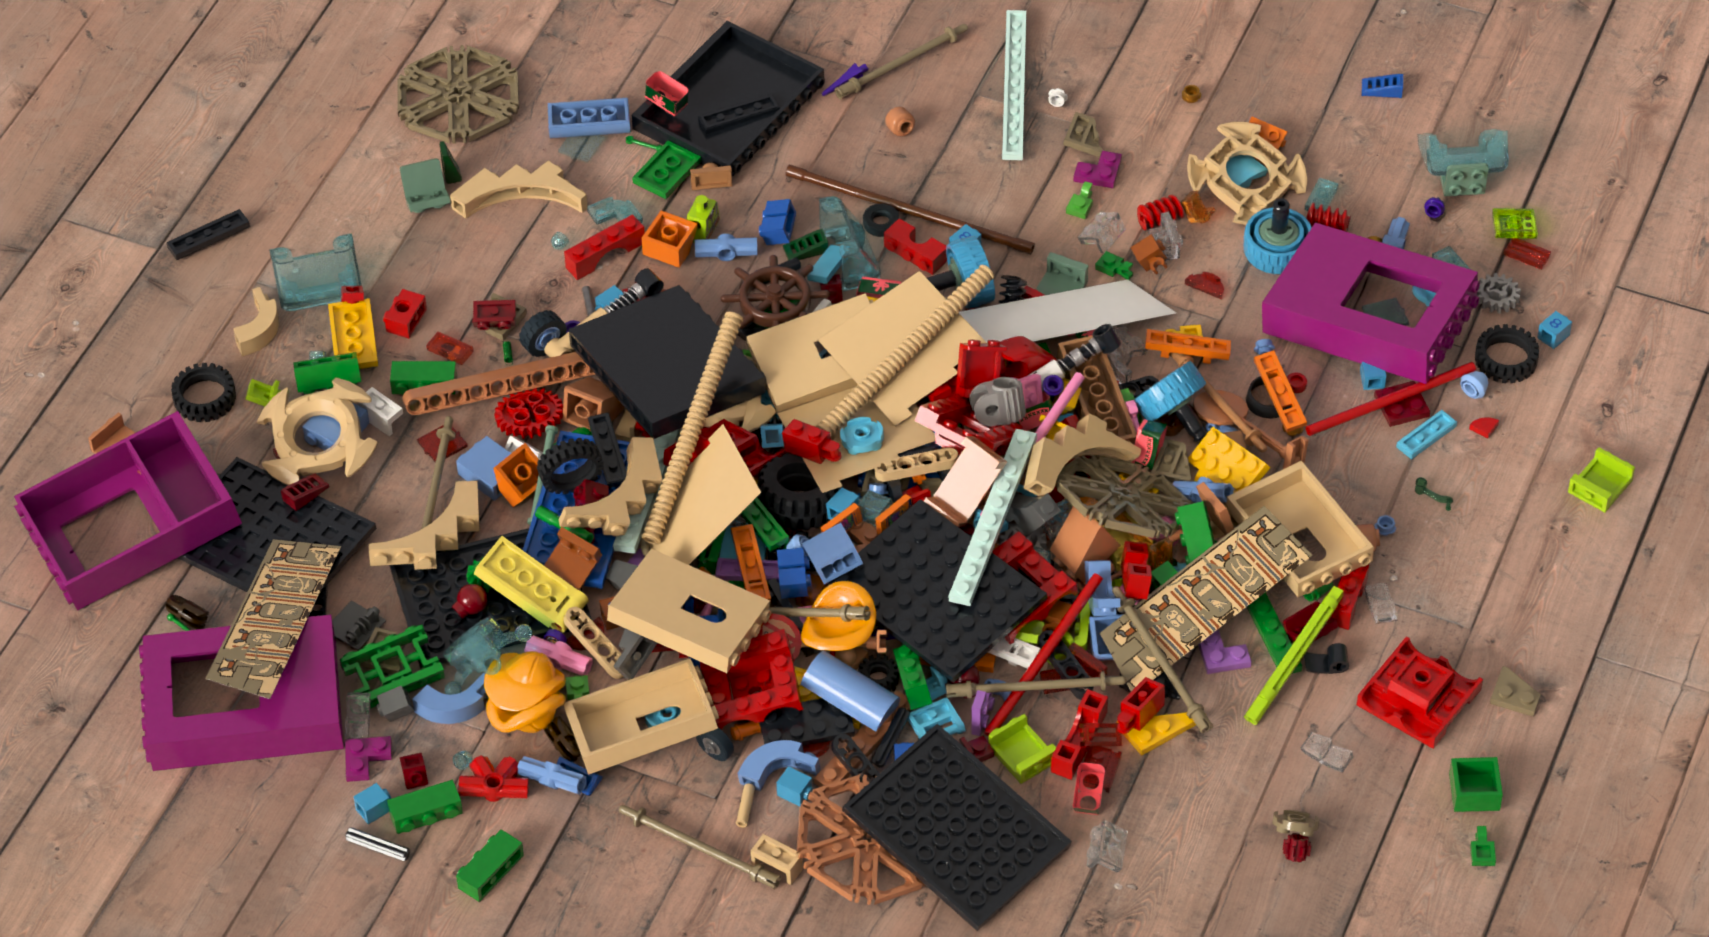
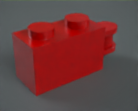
M793 419L782 431L786 452L818 464H822L825 459L836 462L842 458L839 451L840 444L831 440L830 432Z
M1145 677L1121 702V713L1117 716V721L1119 722L1117 725L1118 732L1126 734L1133 728L1140 731L1165 705V685Z

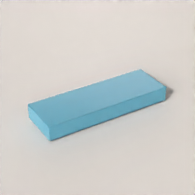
M831 244L815 263L813 271L807 275V280L827 284L850 255V248Z
M1440 410L1399 440L1396 448L1412 460L1457 427V421L1443 410Z

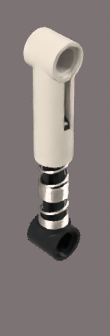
M1111 324L1101 325L1094 330L1093 337L1088 340L1089 343L1082 344L1079 349H1073L1069 352V355L1066 354L1065 358L1055 361L1053 359L1029 375H1041V386L1043 380L1049 375H1057L1063 379L1065 378L1066 371H1071V368L1074 366L1078 367L1083 362L1085 363L1087 358L1092 355L1095 356V353L1102 352L1107 354L1115 351L1121 345V341Z

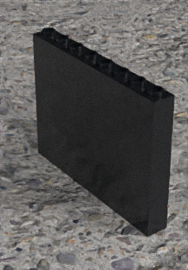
M726 21L670 76L688 88V105L676 116H673L647 99L631 115L632 129L662 145L670 141L701 156L700 164L703 166L706 163H715L718 167L731 166L733 177L736 173L740 172L742 166L747 161H750L759 149L765 146L771 137L776 135L783 125L787 124L790 117L797 113L806 101H809L818 89L823 87L825 83L824 68ZM657 91V92H659L660 94H662L663 96H665V94H664L663 92ZM769 94H773L780 106V109L776 112L709 134H705L698 121L699 115Z
M677 285L570 328L569 339L570 346L654 440L682 428L685 424L684 421L687 418L689 408L692 406L691 403L694 400V395H696L698 384L701 383L700 379L703 377L702 373L705 371L704 368L707 365L711 349L714 347L713 344L716 341V336H718L720 326L712 321L711 316L702 310L700 304L691 298L688 291ZM735 344L732 346L729 358H727L728 362L725 364L726 367L723 370V375L720 382H718L719 386L716 388L717 391L714 394L715 397L712 400L707 417L765 393L767 380L764 373L760 372L755 367L753 361L749 360L744 355L742 349H738Z

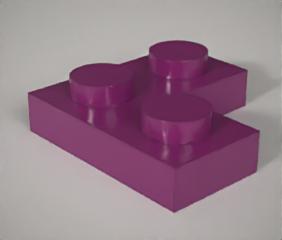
M1102 151L1098 165L1078 162L1073 182L1084 183L1086 181L1093 183L1092 185L1114 188L1122 154Z
M391 736L345 740L347 782L369 780L370 761L392 760Z

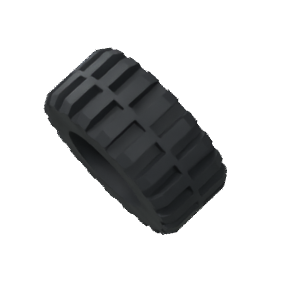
M787 453L783 454L780 458L778 456L773 458L771 462H767L760 470L758 487L761 493L757 498L782 528L785 529L787 527L795 531L803 529L804 531L812 527L818 528L822 523L826 524L830 521L827 516L826 503L841 487L822 493L803 458Z

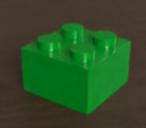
M1451 758L1449 779L1454 812L1500 811L1503 792L1498 758Z

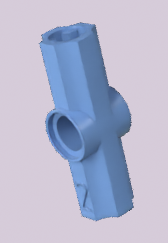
M1402 217L1393 219L1388 234L1384 235L1382 243L1404 249L1410 223Z
M721 234L717 239L695 240V257H718L722 261H731L735 256L758 255L757 237L735 238L731 234Z
M1200 477L1197 482L1180 480L1173 482V485L1193 503L1202 502L1196 488L1202 482L1208 486L1221 502L1226 503L1227 496L1233 494L1234 491L1231 484L1214 483L1206 477Z
M524 756L519 761L517 767L518 775L539 781L538 783L558 790L560 788L580 795L586 786V776L566 770L565 767L546 761L545 763Z

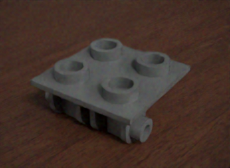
M351 600L332 620L335 638L359 651L370 639L375 627L380 628L386 620L379 616L380 610L377 607L373 606L366 609Z

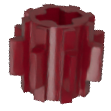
M1292 833L1288 835V839H1284L1282 850H1284L1283 854H1285L1286 859L1292 862L1306 861L1307 856L1310 857L1312 846L1308 836Z

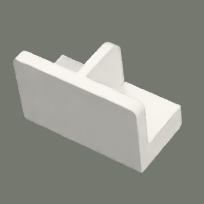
M371 387L366 393L371 397L372 402L358 403V405L367 409L370 424L386 435L391 436L393 434L391 423L403 414V408Z

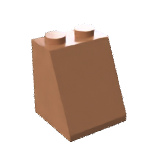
M586 377L564 387L563 421L580 428L585 427L590 432L588 417L609 412L611 422H613L625 408L602 381L592 377Z
M1073 506L1050 551L1055 555L1053 560L1061 568L1064 566L1068 568L1065 571L1074 580L1079 578L1085 583V561L1107 560L1121 545L1103 526L1098 525L1099 523L1095 519L1088 520L1089 515L1084 517Z

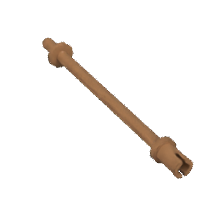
M1172 352L1169 354L1178 363V368L1188 361L1194 364V359L1189 355ZM1204 378L1206 385L1203 389L1246 435L1245 443L1249 446L1255 445L1262 453L1266 452L1267 446L1261 440L1262 432L1258 429L1252 430Z

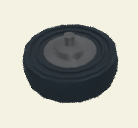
M719 728L696 736L699 746L715 760L726 761L734 752L732 741Z

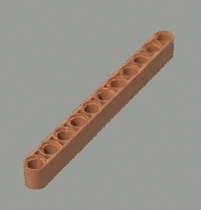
M576 352L410 389L403 394L402 401L409 414L420 415L595 375V373ZM583 362L579 367H575L577 363ZM562 367L560 371L554 372L556 368ZM537 372H541L540 375L534 376ZM521 376L519 380L513 381L516 377ZM500 381L498 385L493 386L495 382ZM475 386H480L477 390H472ZM454 391H459L457 394L451 395ZM438 395L436 399L430 400L433 396ZM413 400H418L415 404L410 405V402Z

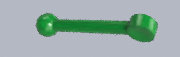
M633 136L625 138L627 144L635 143L657 151L662 147V145L656 146L635 140Z
M171 613L167 615L168 621H173L185 631L191 630L180 622L176 616Z

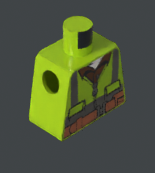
M699 195L695 198L687 214V220L698 223L693 240L694 244L697 239H710L720 220L717 201L709 199L704 195Z

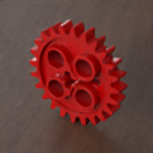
M534 388L532 391L517 392L516 395L513 393L509 394L510 398L503 397V402H498V407L495 408L494 416L497 428L500 427L501 432L506 431L507 436L513 433L515 437L521 435L522 439L526 435L533 439L534 434L541 437V432H545L546 426L556 427V424H561V419H563L562 399H558V395H553L552 391L546 393L545 388L540 391Z

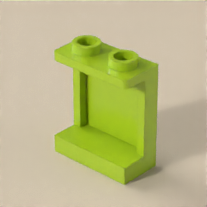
M1598 447L1594 458L1579 475L1574 474L1570 478L1568 493L1605 513L1633 481L1635 467L1629 462L1614 456L1609 451Z
M1025 714L1011 719L1008 724L1001 728L994 729L988 736V743L993 749L994 755L1020 784L1051 767V757L1056 746L1053 743L1047 746L1028 725V717Z

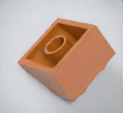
M660 211L642 236L643 255L680 268L689 255L698 223Z
M523 443L493 468L499 491L512 507H515L534 492L537 486L539 475L537 462L539 459L526 443Z

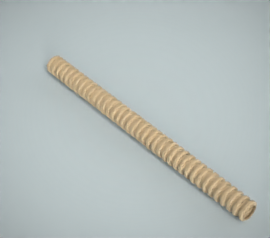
M980 265L979 269H976L970 275V278H967L961 286L957 287L956 291H953L952 295H949L943 301V304H940L939 308H936L934 313H931L930 317H927L920 324L921 326H917L916 330L912 331V335L909 334L907 339H904L903 343H900L898 348H895L889 354V357H886L880 363V366L877 365L875 370H872L871 374H868L866 379H863L862 383H859L857 388H854L853 392H850L848 397H845L839 403V406H835L834 410L830 411V415L827 414L825 419L820 421L821 424L818 423L816 427L830 432V436L834 435L836 430H840L841 426L845 425V421L848 422L850 417L855 415L854 412L857 413L859 408H862L868 402V399H871L877 393V390L886 385V381H890L891 377L896 375L895 372L898 373L900 368H903L909 362V359H912L918 353V350H921L932 337H935L936 333H939L941 328H944L945 324H948L954 318V315H957L968 304L967 302H970L977 295L976 293H980L981 289H984L985 285H988L990 280L994 279L992 270L986 265Z
M726 312L724 314L725 318L722 320L723 324L720 325L718 336H716V341L713 344L714 347L711 349L707 365L704 368L705 371L702 373L701 383L698 384L696 395H694V400L691 403L692 406L689 408L687 418L684 421L685 424L682 427L683 430L680 432L681 436H679L678 442L675 445L674 454L671 456L672 460L669 462L667 472L664 475L665 478L662 480L663 484H661L658 496L655 499L656 502L653 504L654 508L651 510L649 521L646 523L648 527L644 528L645 533L642 534V538L648 543L660 544L661 542L660 538H662L663 532L666 529L667 520L670 518L674 501L677 499L676 495L679 494L678 489L681 488L680 483L684 480L682 477L686 475L687 465L690 464L689 459L692 458L691 453L695 451L696 441L699 440L698 435L701 434L700 429L704 426L705 417L708 416L710 405L717 391L716 388L719 386L718 382L721 380L723 370L726 367L725 364L728 362L727 358L730 356L732 346L737 338L736 335L739 332L738 329L741 327L740 323H742L743 318L738 313Z

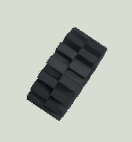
M877 654V658L871 655L869 656V661L865 658L863 663L859 665L858 672L890 692L891 690H896V686L899 683V669L897 663L894 664L892 658L888 661V656L886 655L881 658V654ZM875 672L885 673L887 677L883 679H873L870 677V675Z

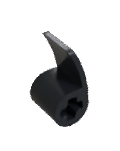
M1341 643L1330 645L1327 648V654L1306 652L1304 655L1306 671L1321 674L1343 673L1350 666L1347 647Z

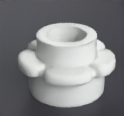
M1060 88L1051 89L1048 93L1049 103L1055 107L1062 106L1068 99L1067 94Z

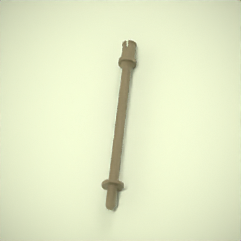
M962 24L954 29L950 26L944 29L945 33L859 79L855 77L850 78L847 83L835 88L836 96L841 100L853 92L858 93L861 91L862 85L948 40L951 43L956 42L957 36L967 31L968 26Z
M451 416L445 418L443 428L438 429L436 432L437 437L441 440L421 529L432 523L448 443L454 440L456 433L452 430L453 418Z
M1115 586L1112 592L1115 597L1120 598V607H1117L1118 612H1126L1188 707L1187 716L1193 719L1202 734L1205 733V730L1208 732L1213 728V724L1204 713L1203 705L1195 703L1134 610L1135 599H1127L1121 588Z
M844 604L841 608L769 607L771 614L793 617H841L844 622H850L851 620L867 621L870 618V611H865L870 609L868 606H851V604ZM718 607L712 608V614L717 615Z
M1104 671L1100 673V677L978 685L971 683L970 680L966 681V683L946 684L947 698L967 696L968 699L972 698L977 693V690L994 693L1101 686V690L1104 692L1105 686L1124 685L1127 680L1124 676L1105 677Z
M626 805L619 807L621 814L634 819L633 824L635 827L644 824L749 874L751 881L755 883L759 881L774 890L780 884L777 880L781 881V876L764 869L763 865L752 866L647 816L646 809L643 807L638 811Z

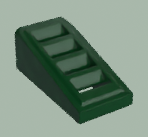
M442 141L439 143L445 181L447 184L461 182L462 176L459 166L445 142Z
M819 229L783 245V250L788 260L795 257L802 260L823 254L828 248V241L823 229Z

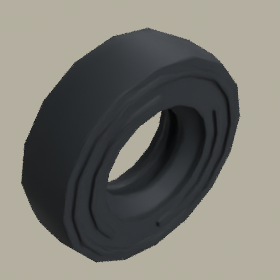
M884 203L874 204L865 210L863 226L871 235L883 237L884 232L899 219V213L891 205ZM878 216H885L889 221L885 224H877L873 219Z

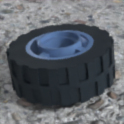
M551 310L538 312L530 317L521 328L519 341L532 356H546L544 352L546 344L553 338L564 336L567 331L566 324Z

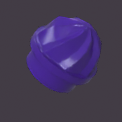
M1439 197L1428 199L1424 205L1426 214L1431 218H1437L1445 211V205Z
M1049 375L1043 380L1042 388L1047 395L1057 396L1063 391L1064 383L1059 376Z

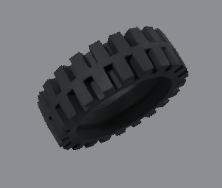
M1503 324L1502 328L1500 325H1495L1494 329L1490 327L1487 329V332L1484 331L1478 338L1475 350V362L1477 368H1480V372L1486 373L1489 379L1493 376V381L1496 382L1502 379V383H1507V380H1510V383H1515L1516 379L1521 382L1524 377L1526 379L1529 378L1530 374L1534 373L1539 358V345L1536 343V338L1531 337L1529 331L1524 333L1525 329L1522 327L1517 330L1516 325L1508 328V324ZM1497 343H1511L1524 349L1528 357L1522 363L1504 365L1491 359L1486 350L1491 345Z
M197 363L193 364V369L188 366L185 368L186 372L180 371L179 377L176 376L174 382H172L171 392L174 406L179 414L181 413L182 417H188L190 421H193L195 418L196 422H201L202 419H205V422H210L211 417L217 420L218 415L223 417L226 415V411L229 412L232 409L231 405L234 406L236 390L233 377L227 369L223 370V367L220 365L216 367L214 363H210L209 366H207V363H202V367H199ZM202 381L217 382L224 387L223 394L210 403H190L183 397L184 392L191 385Z
M572 438L567 443L565 440L561 441V445H553L552 450L548 448L545 451L546 454H542L540 456L541 460L537 462V470L543 486L551 493L555 491L556 494L561 492L568 494L570 490L574 493L575 488L585 479L596 481L598 475H601L602 470H604V462L597 445L586 438L584 440L577 438L576 441ZM588 459L585 464L574 471L563 474L553 473L559 466L570 460Z

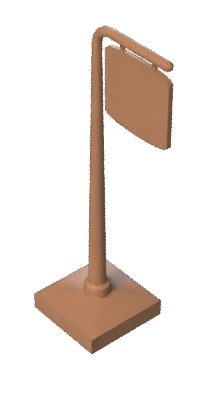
M1204 482L1200 483L1196 488L1201 501L1206 503L1210 522L1212 521L1227 535L1234 529L1227 508ZM1182 528L1148 551V558L1180 539V534L1183 533ZM1111 561V573H1113L1116 569ZM1066 566L1062 568L1064 572L1067 570ZM1121 570L1111 576V582L1122 576ZM1074 580L1077 583V588L1082 591L1083 587L1081 584L1083 582L1079 583L1077 580Z

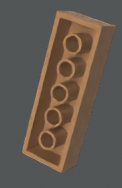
M1093 336L1058 343L1057 360L1065 358V355H1069V352L1073 349L1081 348L1082 344L1089 343L1088 340ZM1102 352L1095 353V356L1092 355L1087 358L1085 363L1083 362L1078 367L1074 366L1071 368V371H1066L1065 379L1071 380L1076 372L1081 373L1085 378L1079 386L1082 389L1075 406L1079 419L1081 420L1089 413L1097 416L1099 419L1107 422V431L1134 445L1137 433L1107 354Z

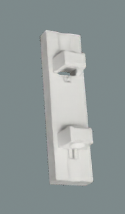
M1003 638L988 653L1007 660L1010 665L1015 667L1020 665L1028 669L1039 653L1040 648L1016 638L1014 643L1010 645Z

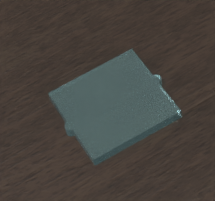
M599 135L567 137L559 148L558 153L570 156L571 159H578L588 163L604 141V137Z
M1397 298L1362 306V310L1366 314L1401 325H1409V321L1404 313L1405 309L1401 308Z

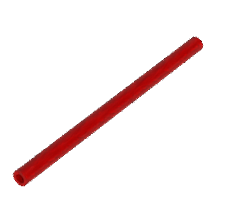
M1473 362L1464 364L1431 377L1426 384L1418 382L1306 426V432L1309 436H1312L1458 379L1465 374L1476 371L1475 364Z
M1096 573L1092 575L1019 682L1034 680L1102 582L1103 578ZM1012 691L984 730L987 736L994 729L1002 726L1025 691Z

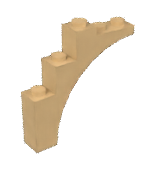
M550 161L544 163L532 174L517 164L501 177L484 168L450 195L452 209L466 219L490 205L522 198L556 201L568 205L581 213L588 209L587 194L564 179L561 167L554 165Z
M1089 413L1077 422L1076 429L1067 425L1055 434L1054 441L1044 437L1033 445L1024 489L1039 497L1044 496L1054 489L1061 470L1073 458L1085 455H1100L1132 462L1140 456L1141 448L1107 431V422Z
M632 437L626 450L628 461L626 478L620 487L609 496L597 502L582 506L564 507L559 517L560 527L602 528L603 535H625L630 525L629 514H641L647 502L645 493H656L662 482L653 438Z
M456 482L454 495L445 511L431 524L418 532L387 542L369 544L370 566L414 564L415 570L437 569L436 551L458 550V532L480 531L478 482Z

